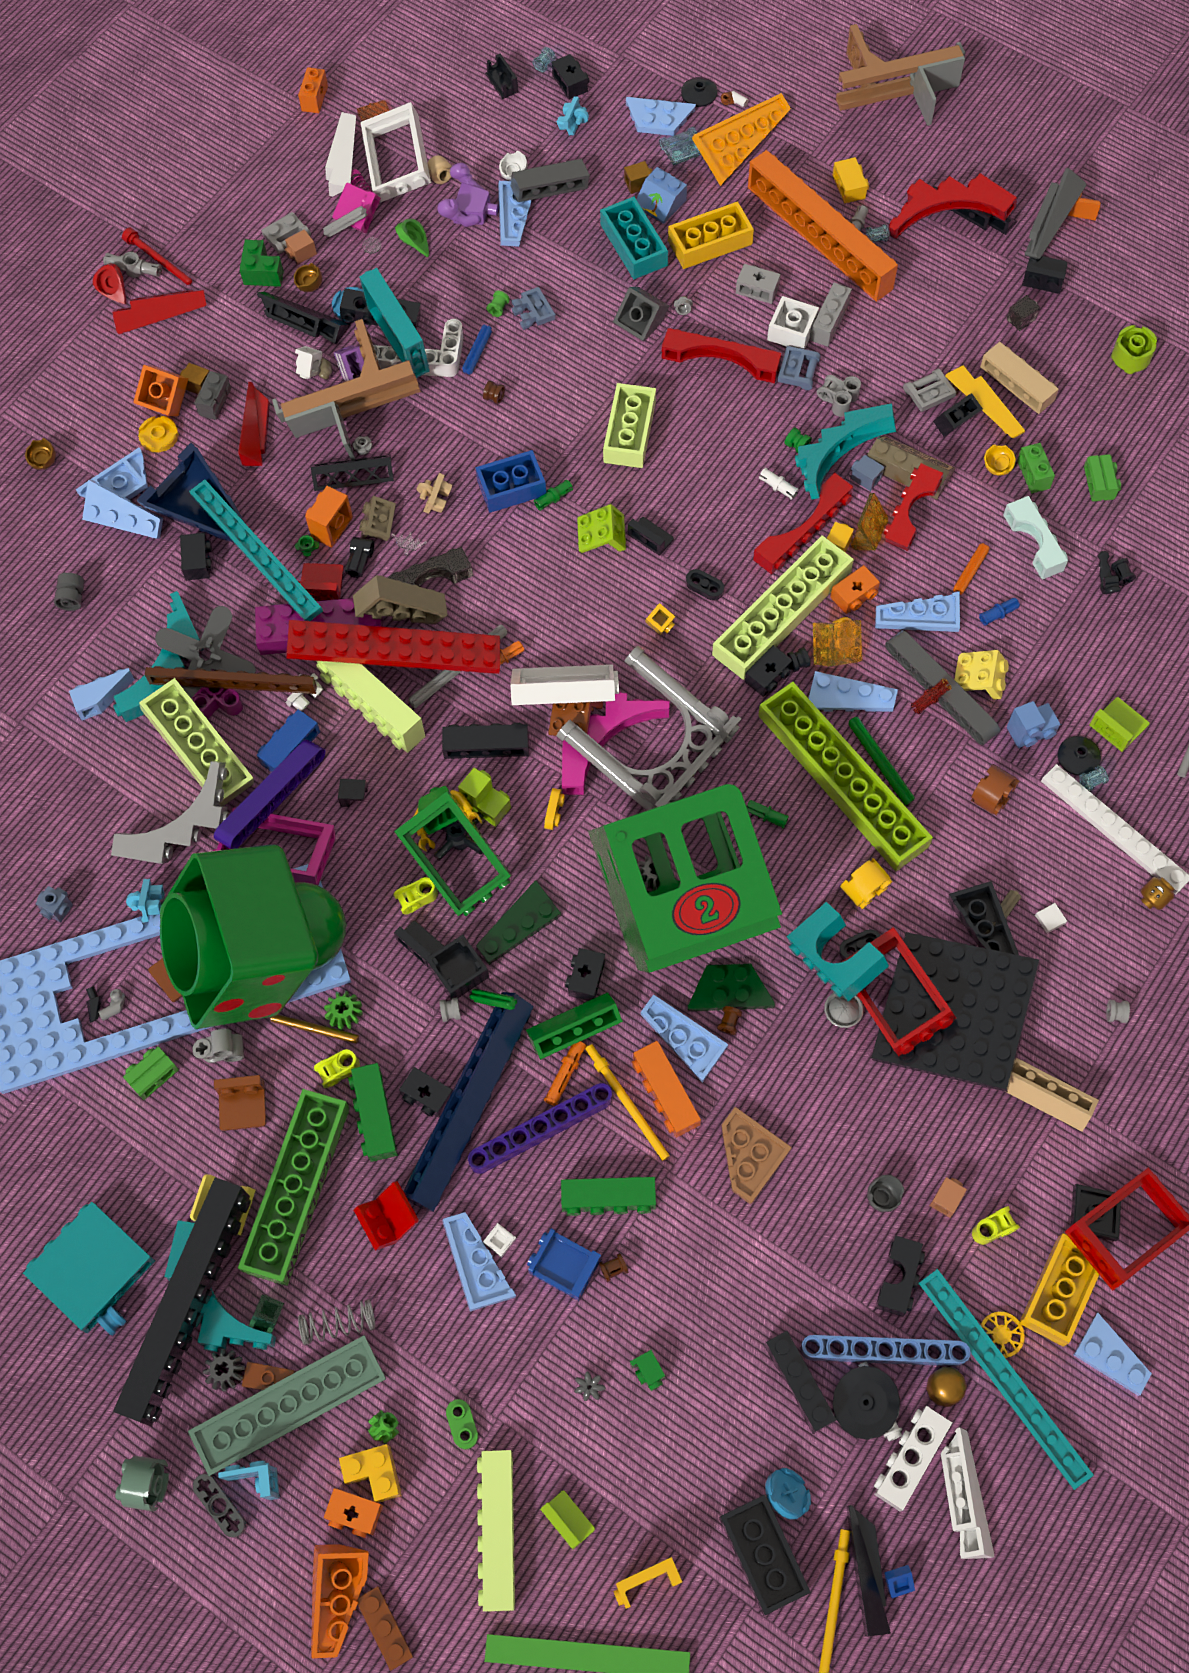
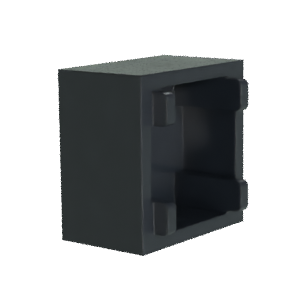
M461 935L426 958L428 968L451 1000L455 997H461L489 978L487 967L464 935Z

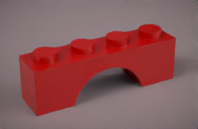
M920 463L919 468H914L910 477L912 482L909 487H905L901 498L904 499L901 505L895 507L892 514L894 520L892 524H887L883 533L886 535L885 541L906 551L909 550L917 534L916 528L909 519L912 505L922 497L935 496L943 480V472Z

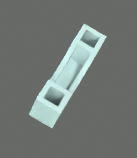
M1027 496L1007 504L1003 516L1012 531H1022L1030 534L1039 545V551L1036 553L1032 564L1041 579L1064 571L1068 562L1067 554L1064 550H1061L1056 536L1048 528L1047 521L1039 514L1036 503L1032 502L1030 497Z

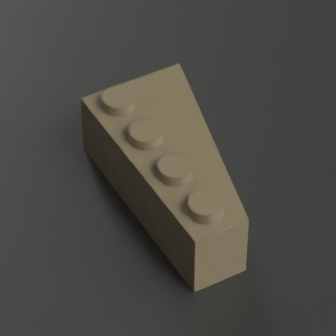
M376 575L353 595L356 617L363 618L364 614L372 615L373 619L389 616L392 617L393 621L409 618L414 623L436 625L448 615L444 593L407 584L399 580L385 578L384 576Z

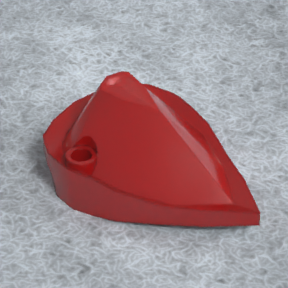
M109 263L98 269L93 277L95 289L116 302L126 304L124 280L119 267L116 264Z

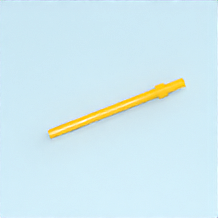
M593 1044L587 1046L585 1050L594 1061V1067L598 1073L601 1072L661 1160L665 1161L670 1157L669 1153L609 1069L610 1065L605 1057L602 1058Z
M843 1529L840 1530L838 1549L834 1552L833 1560L836 1562L819 1673H829L845 1564L849 1562L850 1553L847 1551L850 1531Z

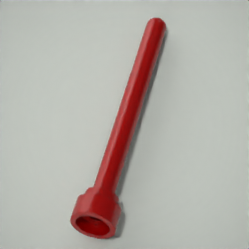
M131 227L124 230L122 240L127 244L139 247L186 285L192 284V279L139 239L137 231Z

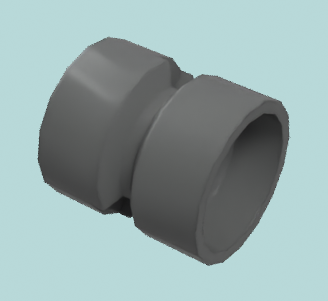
M74 573L59 574L54 597L55 606L67 611L80 609L82 603V595L80 594L83 593L84 578Z

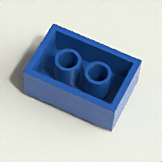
M533 450L475 467L477 482L489 513L537 499L546 493V482Z

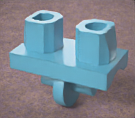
M573 97L571 103H565L563 106L565 116H559L557 119L559 129L567 130L569 135H574L578 125L586 123L589 119L587 109L579 104V97Z
M143 879L141 892L136 891L127 896L126 904L133 911L138 909L142 911V922H149L150 915H160V900H164L165 895L163 885H151L150 879Z

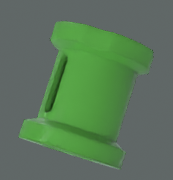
M495 291L492 302L486 307L487 311L495 317H500L503 314L504 306L510 301L509 296L503 291Z

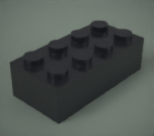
M766 1495L719 1517L763 1616L811 1593Z

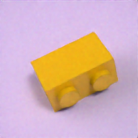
M856 157L834 162L832 176L844 204L866 199L869 183L867 178H864L862 166L858 164Z

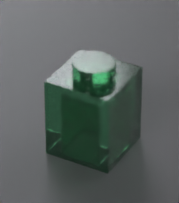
M262 1294L248 1326L271 1334L284 1303Z

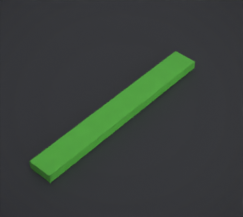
M487 1634L484 1662L603 1673H689L690 1652Z

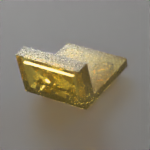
M875 493L869 494L858 521V528L851 543L853 550L875 551L878 543L881 541L883 530L888 523V515Z
M861 620L813 623L814 665L836 666L861 662Z

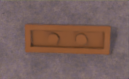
M379 1586L359 1597L358 1606L390 1671L412 1659L414 1656Z

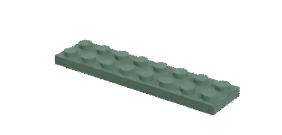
M363 1335L190 1429L188 1433L208 1476H211L386 1380V1377L366 1336Z

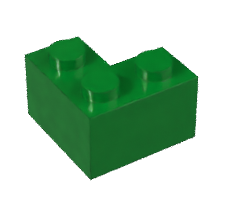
M245 239L239 269L243 284L281 287L284 271L280 256H268L264 240Z

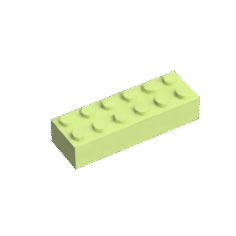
M317 661L318 664L316 666L321 672V679L326 684L331 683L336 693L341 697L345 696L355 710L359 709L363 712V717L369 723L374 722L377 725L378 731L383 736L388 735L396 748L399 750L402 748L408 753L426 737L421 717L362 664Z
M175 678L139 702L141 711L201 787H203L207 779L211 761L226 762L227 777L223 780L224 798L220 802V806H224L254 784L252 775Z

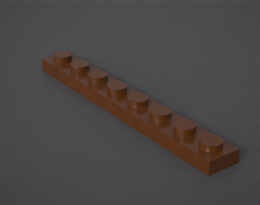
M161 666L146 667L145 677L149 684L165 685L175 678L181 686L307 694H316L317 691L314 677L306 674L291 676L286 673L274 675L259 672L256 674L245 671H206L201 668L195 670H187L181 667L169 669Z

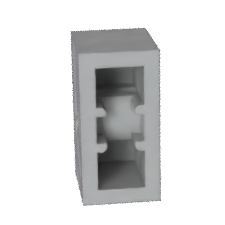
M744 264L737 279L736 294L772 304L779 288L781 274Z

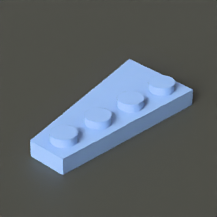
M499 180L500 245L519 247L532 200L517 202L510 186L511 181Z
M815 671L809 700L818 710H824V712H833V710H845V712H854V710L893 712L898 689Z
M654 994L641 1011V1016L703 1083L728 1048V1044Z

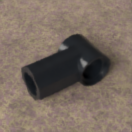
M359 537L352 538L349 550L350 556L345 568L346 574L353 578L363 577L368 558H371L374 552V540Z

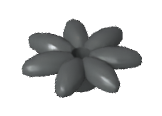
M586 1371L585 1380L579 1377L575 1378V1381L581 1386L577 1387L574 1392H584V1401H587L590 1395L599 1400L600 1396L597 1391H604L606 1387L598 1384L601 1375H597L592 1379L591 1374Z

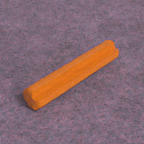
M984 543L979 544L954 585V592H960V595L964 593L990 549L988 545Z

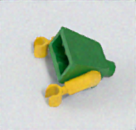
M446 786L434 787L429 791V794L421 797L414 816L446 791H449ZM451 790L450 793L471 821L477 818L482 823L479 815L476 812H472L473 808L465 795ZM450 808L417 831V835L421 837L418 845L427 852L425 847L427 843L432 849L435 848L434 841L429 839L427 834L430 835L458 820Z

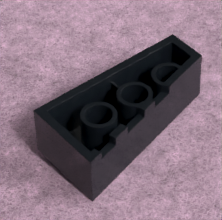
M992 881L949 894L948 903L978 947L1019 955Z

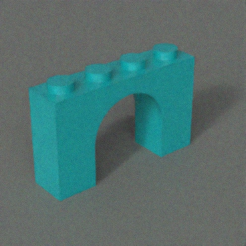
M825 902L787 936L791 944L788 947L796 956L801 955L804 958L802 961L810 970L814 968L818 972L816 974L824 984L829 982L832 985L831 990L839 998L843 996L849 1002L888 968L889 965L884 955L870 942L847 961L829 963L823 960L822 951L825 944L846 926L841 915Z

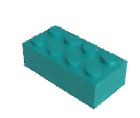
M634 196L600 210V225L633 280L668 266V250Z

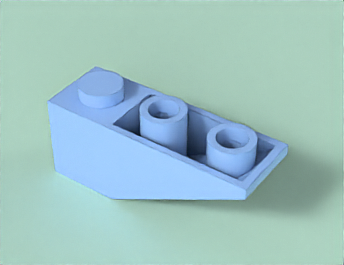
M129 668L117 670L114 674L99 677L93 682L79 685L69 691L76 712L82 721L103 713L115 700L113 696L123 692L135 680Z

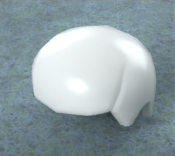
M516 151L513 154L507 153L499 164L501 176L508 181H511L512 172L525 170L528 167L527 159L520 151Z

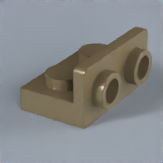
M372 496L369 502H365L362 510L365 516L359 526V530L362 531L360 538L365 539L369 535L388 541L396 503L376 496Z

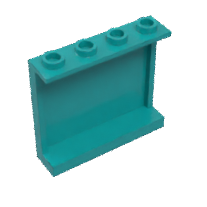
M91 1202L79 1210L78 1216L61 1229V1234L55 1240H51L45 1245L44 1252L38 1258L32 1259L27 1264L23 1274L81 1331L88 1334L98 1323L96 1319L100 1315H104L110 1305L114 1306L156 1260L111 1220L100 1207Z

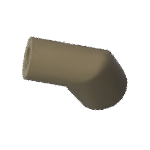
M322 358L319 376L328 380L329 376L332 375V364Z

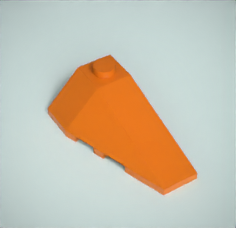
M341 1544L314 1545L311 1658L338 1657L352 1613L356 1609L360 1592L367 1580L368 1551Z

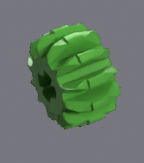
M345 991L343 996L336 992V998L329 997L328 1001L330 1004L324 1006L325 1011H327L325 1018L330 1020L332 1027L338 1025V1028L342 1030L344 1024H346L348 1029H351L352 1021L357 1024L359 1022L356 1016L363 1015L362 1010H360L362 1003L357 1001L355 994L349 997L348 991Z

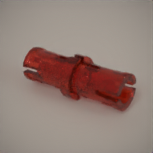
M943 678L931 689H926L920 698L911 703L912 708L916 707L913 709L914 712L921 714L931 704H936L942 695L952 689L951 685L946 686L949 682Z

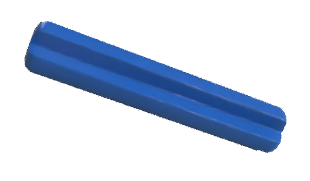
M482 325L462 367L465 374L471 375L492 333L490 326Z

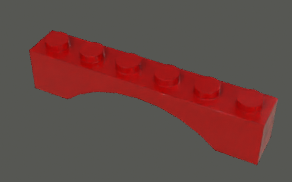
M668 328L662 344V359L681 363L699 357L722 358L740 365L756 380L774 384L781 362V353L774 350L721 340L716 337H707L679 329Z
M834 473L822 484L819 504L810 518L790 532L767 537L754 549L753 561L771 575L776 570L782 569L790 556L794 557L800 547L812 539L816 531H821L830 518L833 519L843 505L846 506L853 498V486Z

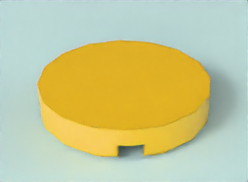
M166 416L148 418L141 424L138 431L141 445L146 450L158 453L173 447L179 435L176 424Z

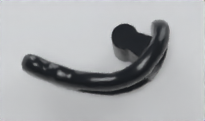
M1107 551L1099 552L1100 591L1106 595L1121 592L1119 578L1117 575H1112L1110 565L1107 562L1109 553Z

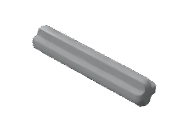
M359 206L323 228L324 235L332 237L367 216L366 208Z

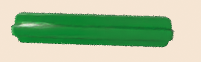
M473 989L472 994L469 995V998L476 1003L513 1010L515 1004H517V999H514L513 996Z

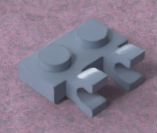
M539 287L521 293L520 299L512 300L514 306L512 312L515 316L520 314L522 319L520 325L523 330L532 326L534 322L539 326L555 320L556 314ZM525 308H527V309L529 310L528 313H527V312H526V313H522V312L525 310Z

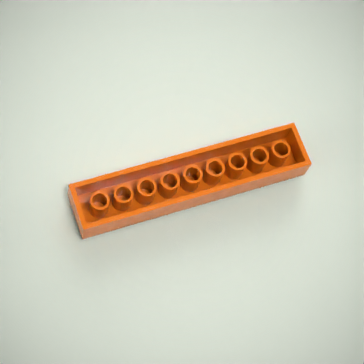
M765 150L750 161L749 190L876 302L893 290L898 267L893 258H890L879 246L870 241L868 236L862 234L853 223L846 220L840 212L830 206L828 201L822 199L814 189L806 185L789 167L783 165L775 155Z

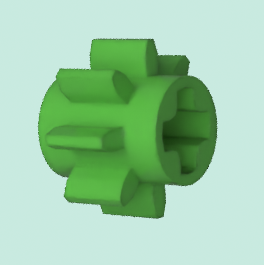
M380 1410L368 1421L372 1425L368 1432L375 1441L383 1440L386 1444L399 1433L395 1429L399 1422L392 1413H384Z

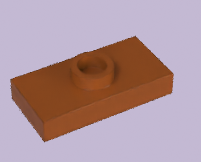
M247 1362L242 1387L264 1390L292 1375L295 1371Z

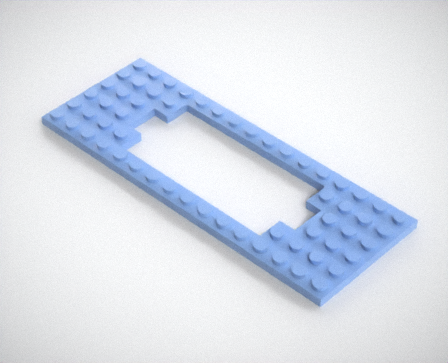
M309 864L294 869L306 871ZM150 915L149 922H142L141 916L0 960V1092L2 1094L208 1029H194L190 1023L187 1010L88 1042L85 1041L81 1021L78 1018L62 1023L56 994L73 989L67 964L159 936L160 915ZM342 949L327 965L311 971L288 1003L351 983Z

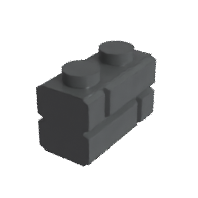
M209 371L194 402L198 415L217 420L231 391L228 376Z

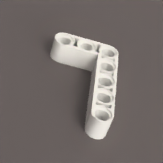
M450 319L445 323L441 350L425 349L430 371L423 375L453 377L458 373L464 339L462 323L458 319ZM373 345L381 370L402 363L392 346Z

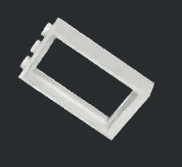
M411 102L361 122L372 190L381 198L380 202L431 183L419 116ZM410 124L418 170L382 184L374 138Z
M613 664L512 669V705L615 701V694H619L618 671H613Z

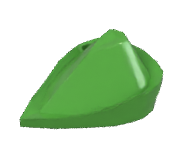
M406 219L398 223L395 230L399 239L428 257L429 248L423 226L415 219Z

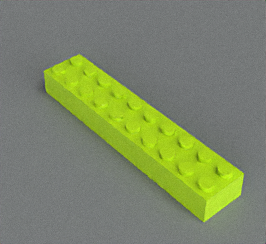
M791 682L760 704L758 716L896 872L930 847L933 839L930 833L794 682Z

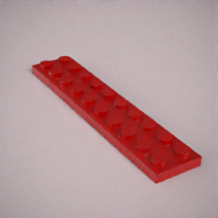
M289 620L286 659L499 674L500 636Z

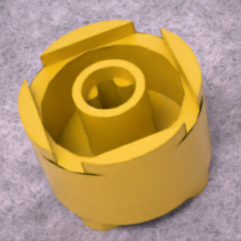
M872 858L871 861H867L853 872L850 877L851 880L849 882L845 880L840 887L857 907L864 909L872 902L876 894L878 896L883 894L893 881L879 863Z

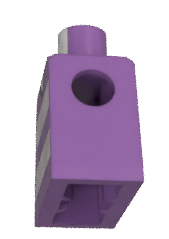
M350 345L335 351L334 356L342 378L345 381L360 377L364 360L359 346Z

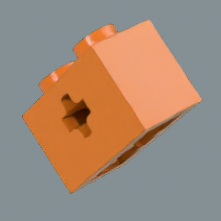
M310 67L306 69L298 94L301 110L304 112L320 113L328 88L324 69Z
M863 565L834 585L830 598L845 614H848L852 610H858L863 602L867 599L872 600L878 594L880 581Z
M334 1488L323 1518L330 1520L328 1526L342 1530L345 1525L353 1528L352 1534L366 1538L367 1533L374 1535L383 1505ZM354 1507H356L355 1512L359 1513V1515L350 1521V1516L347 1515L348 1510L353 1511Z

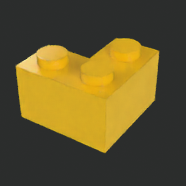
M388 1444L339 1458L345 1484L351 1485L369 1479L373 1498L377 1503L402 1496L391 1446Z

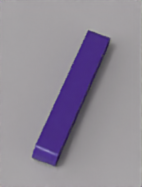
M307 739L302 741L216 828L214 839L230 849H237L323 761L326 753L325 749Z
M605 1083L596 1084L473 1149L468 1155L470 1168L477 1174L485 1173L606 1109L612 1102L611 1088ZM599 1092H605L608 1095L605 1100H598L595 1096ZM582 1102L587 1104L588 1107L584 1111H578L575 1108L576 1105ZM564 1113L568 1117L565 1121L558 1122L555 1119L556 1115ZM538 1124H544L547 1126V1129L543 1133H538L535 1131V1127ZM518 1135L527 1137L526 1141L522 1144L516 1143L514 1139ZM499 1145L506 1148V1151L501 1155L494 1153V1149ZM478 1156L485 1158L484 1164L480 1166L473 1164L474 1159Z

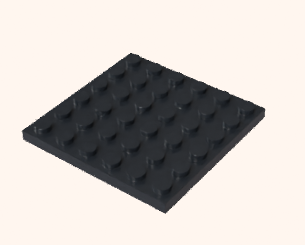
M906 932L903 940L950 1007L956 1019L953 1020L949 1027L939 1029L933 1033L929 1040L921 1041L914 1046L911 1052L901 1054L900 1056L893 1050L879 1028L871 1057L872 1060L1008 1092L1040 960ZM901 953L883 1013L884 1019L898 1040L941 1012Z

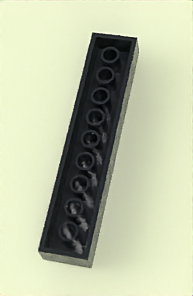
M217 1177L214 1178L115 1405L114 1413L151 1427L154 1422L156 1423L159 1420L162 1412L160 1406L163 1399H166L171 1392L172 1384L170 1383L174 1374L177 1375L181 1369V1357L184 1350L187 1351L191 1345V1334L194 1327L197 1328L201 1322V1310L204 1304H207L211 1298L212 1290L210 1289L213 1282L217 1281L221 1275L222 1267L220 1266L223 1259L227 1258L230 1254L232 1247L230 1242L233 1235L236 1236L240 1230L241 1222L239 1221L242 1214L246 1213L251 1203L250 1195L241 1186Z

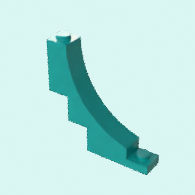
M178 591L171 593L170 596L173 602L170 603L173 612L167 614V628L200 641ZM161 649L152 668L154 666H161L169 669L176 667L185 669L181 660L184 657ZM144 675L134 685L113 696L116 702L113 707L117 716L122 715L125 722L144 715L139 702L164 685L149 684Z

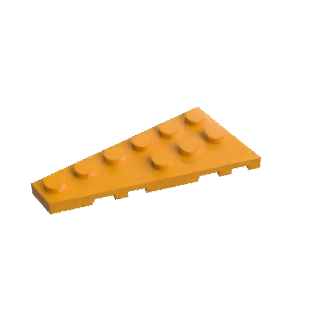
M782 93L694 134L692 140L720 186L790 111L791 108Z

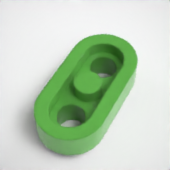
M453 1400L446 1409L448 1423L455 1444L461 1449L468 1450L473 1448L478 1441L477 1428L470 1406L464 1400ZM460 1407L463 1412L461 1416L457 1417L454 1415V1410ZM465 1431L469 1432L470 1438L463 1441L461 1434Z

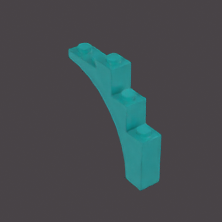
M892 403L844 412L845 421H841L842 426L821 429L822 438H818L819 443L798 447V455H795L796 466L801 468L802 475L807 479L804 480L805 491L810 492L811 500L820 497V488L824 477L840 457L865 441L896 432Z
M177 1221L164 1276L169 1281L195 1223ZM212 1290L209 1302L204 1304L201 1310L203 1320L198 1343L204 1346L203 1350L218 1352V1348L226 1349L228 1340H230L229 1344L243 1346L244 1342L253 1343V1348L267 1350V1346H275L276 1337L273 1334L255 1330L239 1322L227 1312Z

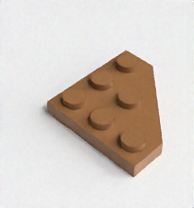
M734 1107L721 1125L732 1192L751 1205L792 1147L741 1110Z

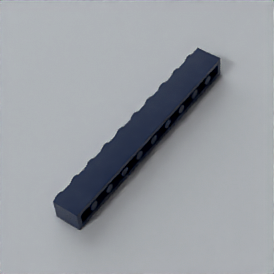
M501 993L513 996L514 999H517V1004H515L513 1010L494 1007L404 1189L405 1196L409 1202L421 1209L434 1212L440 1203L441 1195L449 1184L456 1165L461 1160V1154L466 1144L470 1141L476 1124L481 1119L482 1111L490 1100L496 1083L501 1078L503 1068L506 1062L509 1061L516 1042L521 1037L525 1023L530 1018V1013L534 1006L516 993Z

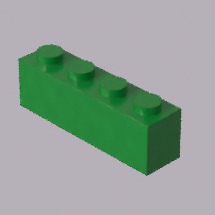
M607 992L526 1029L533 1049L541 1060L623 1021L615 1001Z
M375 1063L351 1069L352 1077L348 1078L351 1091L355 1090L356 1093L353 1105L355 1112L360 1114L361 1120L357 1121L359 1134H364L365 1142L361 1143L363 1155L368 1156L370 1162L398 1156L379 1064Z
M655 1177L561 1180L562 1212H567L568 1216L581 1215V1212H590L591 1215H603L604 1211H614V1214H627L628 1210H637V1213L640 1214L651 1213V1210H656Z

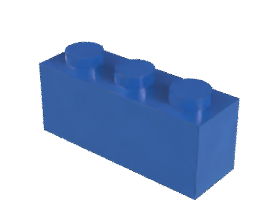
M299 709L294 714L289 715L286 723L273 733L269 742L259 748L256 755L259 763L272 772L302 741L307 739L312 742L321 732L318 723Z

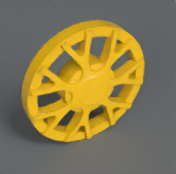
M994 1312L982 1320L981 1327L987 1331V1334H991L994 1344L1001 1345L1000 1352L1004 1351L1005 1354L1003 1356L1005 1358L1011 1357L1020 1351L1024 1343V1330L1016 1317L1007 1312ZM997 1316H1004V1325H998ZM988 1320L995 1325L992 1331L984 1326ZM1011 1321L1017 1325L1012 1331L1007 1327ZM1012 1334L1020 1335V1341L1015 1342L1011 1340ZM1008 1342L1014 1349L1011 1353H1007L1004 1346Z

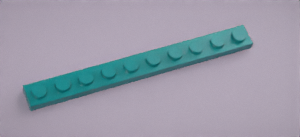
M203 480L189 491L191 496L304 621H311L323 612L322 607L206 480Z
M936 1269L920 1281L919 1285L961 1341L969 1346L971 1354L1071 1487L1075 1490L1093 1477L1094 1474L940 1271Z

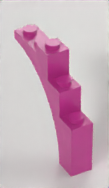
M619 692V694H615V701H606V716L599 714L590 715L587 734L603 747L622 730L637 723L651 719L669 718V701H664L663 699H655L653 701L633 699L632 701H627V693ZM565 740L562 746V794L584 795L586 777L592 763Z

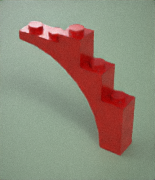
M981 173L976 178H972L967 187L949 176L946 181L943 180L939 184L937 190L921 179H918L915 184H911L908 188V202L902 207L901 213L894 217L889 224L890 236L897 239L908 227L918 220L937 212L952 209L978 210L992 214L1005 221L1016 208L1017 197Z

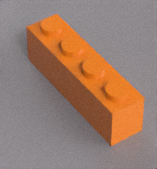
M655 1041L633 1053V1061H631L632 1066L637 1074H642L644 1078L642 1084L646 1092H651L654 1096L653 1104L658 1113H663L666 1119L663 1122L669 1133L673 1132L677 1138L700 1126L701 1119L659 1042Z

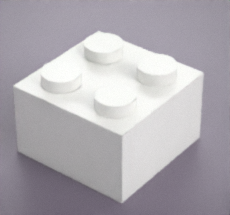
M782 296L769 324L767 340L786 347L791 346L805 349L811 337L812 325L818 315L819 307Z

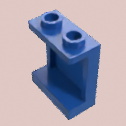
M551 1228L549 1233H543L539 1241L541 1247L537 1254L533 1252L528 1260L529 1274L579 1301L597 1269L598 1263L602 1259L601 1254L585 1249L556 1233V1230Z

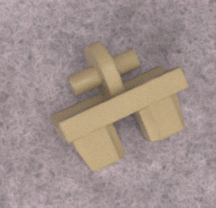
M439 473L433 487L430 486V480L418 484L417 491L420 493V499L425 500L426 496H428L423 512L429 514L431 510L442 513L446 500L437 497V494L448 497L452 488L450 483L443 480L445 475Z

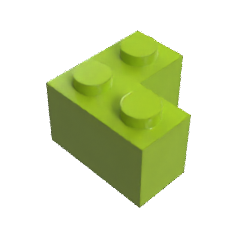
M473 768L458 786L459 792L464 794L471 804L472 811L476 813L478 811L484 815L483 819L495 827L511 809L509 796L501 790L498 792L493 788L491 776L484 770L479 771Z

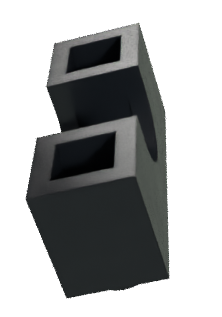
M894 1236L887 1263L894 1264L900 1268L903 1276L902 1281L898 1284L887 1282L881 1284L875 1309L901 1317L907 1311L911 1312L914 1298L910 1297L912 1288H917L920 1277L919 1274H916L918 1265L922 1266L925 1257V1251H921L923 1243Z

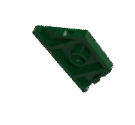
M752 964L706 965L689 1002L688 1012L723 1010L725 1006L734 1007L739 1010L774 1008L775 1002Z

